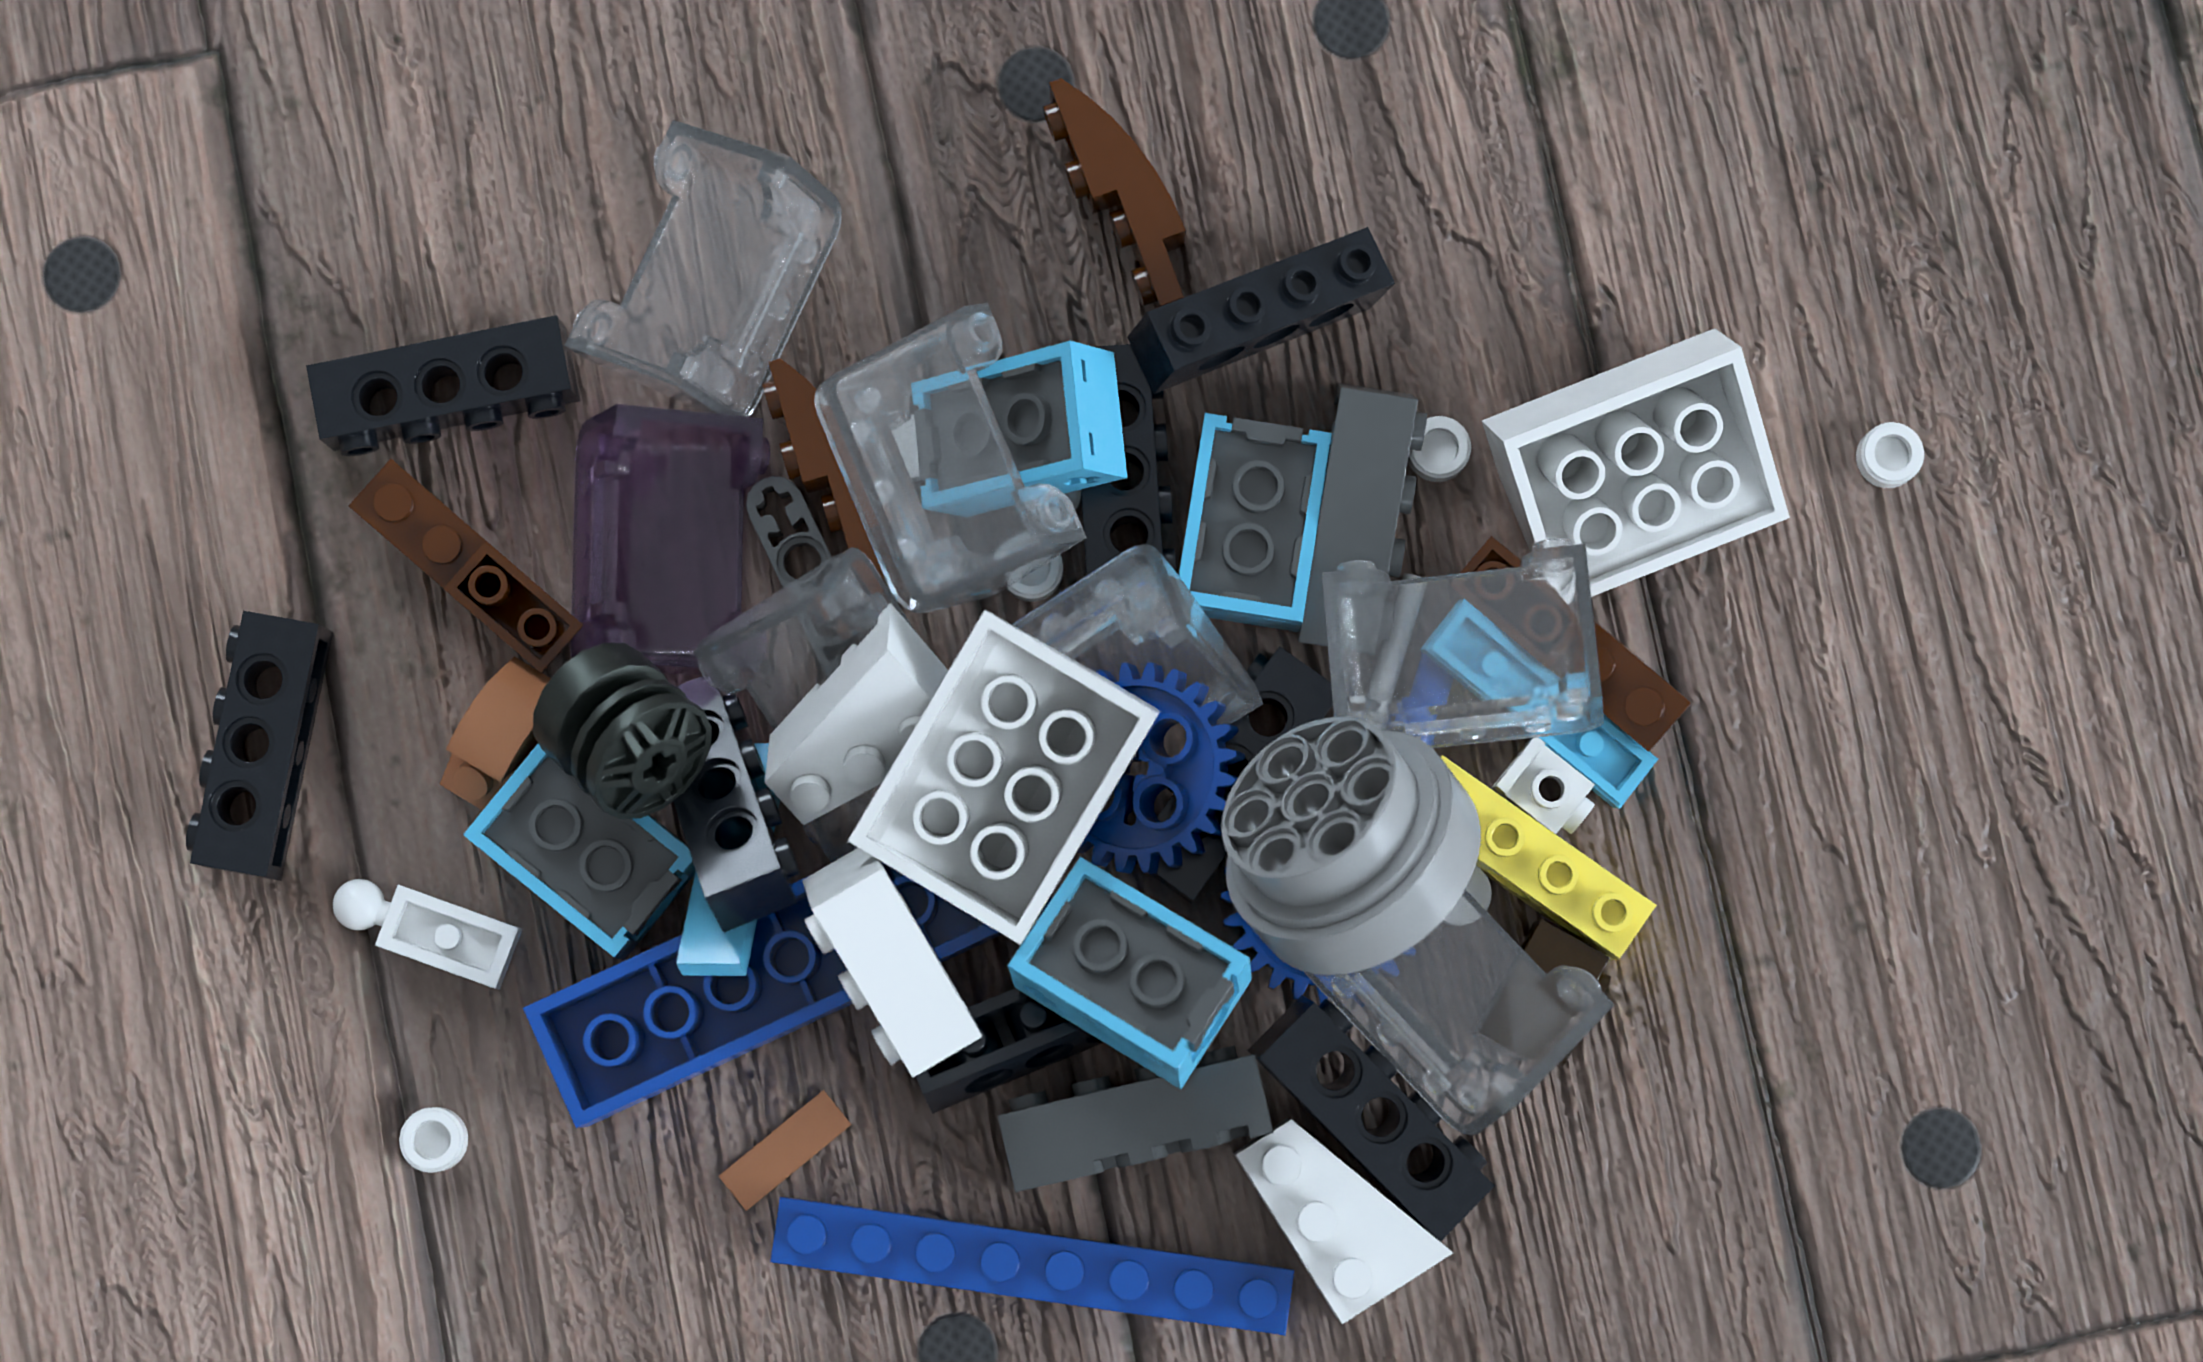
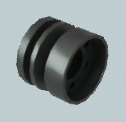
M602 643L578 653L561 666L546 684L533 712V735L541 749L566 774L574 777L579 787L586 794L590 795L604 812L618 819L643 818L668 806L682 795L698 776L711 749L712 727L704 711L697 704L687 699L681 689L669 683L665 674L647 657L626 643Z

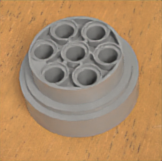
M1351 717L1323 718L1303 724L1281 735L1261 750L1245 767L1233 785L1224 807L1221 829L1223 842L1228 852L1226 862L1227 888L1238 913L1280 960L1301 971L1322 975L1348 974L1375 967L1404 953L1431 933L1454 908L1465 891L1477 863L1481 841L1480 821L1474 802L1432 747L1412 735L1398 731L1379 730L1366 721Z

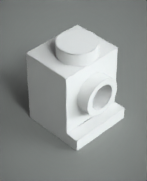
M1535 735L1524 745L1491 789L1554 834H1557L1561 827L1572 834L1595 805L1586 798L1595 784L1545 746L1546 743ZM1552 778L1559 783L1561 794L1557 801H1547L1542 798L1539 793V784L1542 779Z

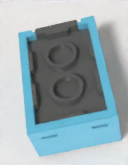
M1066 341L914 383L915 404L921 406V410L916 411L922 476L923 480H927L929 484L924 486L926 508L974 516L1127 478L1114 352L1074 341Z
M1205 413L1173 612L1298 632L1303 622L1332 433L1310 429L1308 435H1302L1303 428L1233 417L1232 423H1226L1227 416Z
M539 744L534 747L463 834L611 956L622 960L629 956L694 876L696 871L688 845L651 815L637 819H618L604 812L594 802L593 798L579 787L575 778L566 774L541 749Z
M1082 857L1078 859L1007 965L1014 988L1179 1089H1182L1252 980L1249 957Z

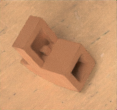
M515 656L506 663L482 688L459 722L446 748L452 755L439 785L483 811L538 744L533 735V712L543 688L551 678L543 673L541 674L538 670Z

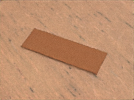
M823 1090L718 1177L747 1211L852 1124Z

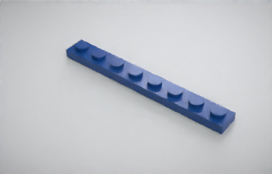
M784 1196L780 1197L770 1261L772 1263L1285 1336L1294 1277V1269Z

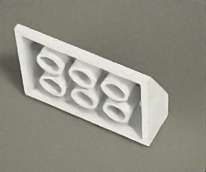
M1715 328L1482 420L1500 480L1539 574L1574 603L1790 518L1742 348Z
M984 610L848 842L1021 945L1161 711L1091 669Z

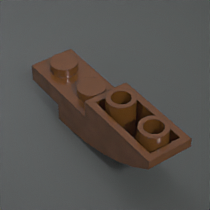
M1062 78L1049 82L1051 103L1042 106L1054 142L1065 139L1072 157V161L1064 163L1071 190L1076 199L1087 197L1093 214L1114 206L1117 207L1118 210L1110 212L1109 217L1120 247L1125 248L1131 245L1139 268L1131 270V276L1141 304L1146 306L1153 303L1156 309L1184 298L1167 252L1185 245L1186 229L1170 194L1155 168L1126 131L1090 97Z
M781 358L769 361L773 380L762 383L772 419L784 417L790 440L779 443L789 479L801 477L808 493L831 487L832 493L821 496L831 533L840 530L844 532L849 554L838 556L848 593L860 590L866 606L891 599L874 539L897 533L898 531L884 491L867 455L851 429L834 407L804 376Z
M390 459L348 505L541 674L584 627L580 621L394 460Z
M1493 536L1485 542L1450 584L1477 609L1543 665L1553 670L1648 752L1655 747L1692 704L1628 647Z

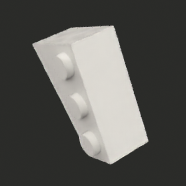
M891 603L878 616V624L859 645L853 643L841 656L840 666L822 685L817 683L769 736L765 784L803 825L882 784L948 673V669Z
M856 848L802 880L814 913L804 921L822 952L826 954L836 949L848 969L839 974L838 977L857 1010L869 1004L881 1025L871 1030L890 1065L902 1059L911 1076L915 1077L982 1037L970 1011L880 860L862 849Z
M1285 1119L1273 1127L1274 1133L1259 1136L1233 1153L1335 1317L1342 1324L1453 1254L1452 1251L1292 1119Z

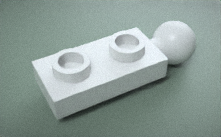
M354 879L344 883L337 890L333 899L335 917L346 928L365 930L373 927L375 924L381 926L375 946L494 989H500L523 930L402 885H397L392 901L388 902L384 899V895L377 885L365 879Z

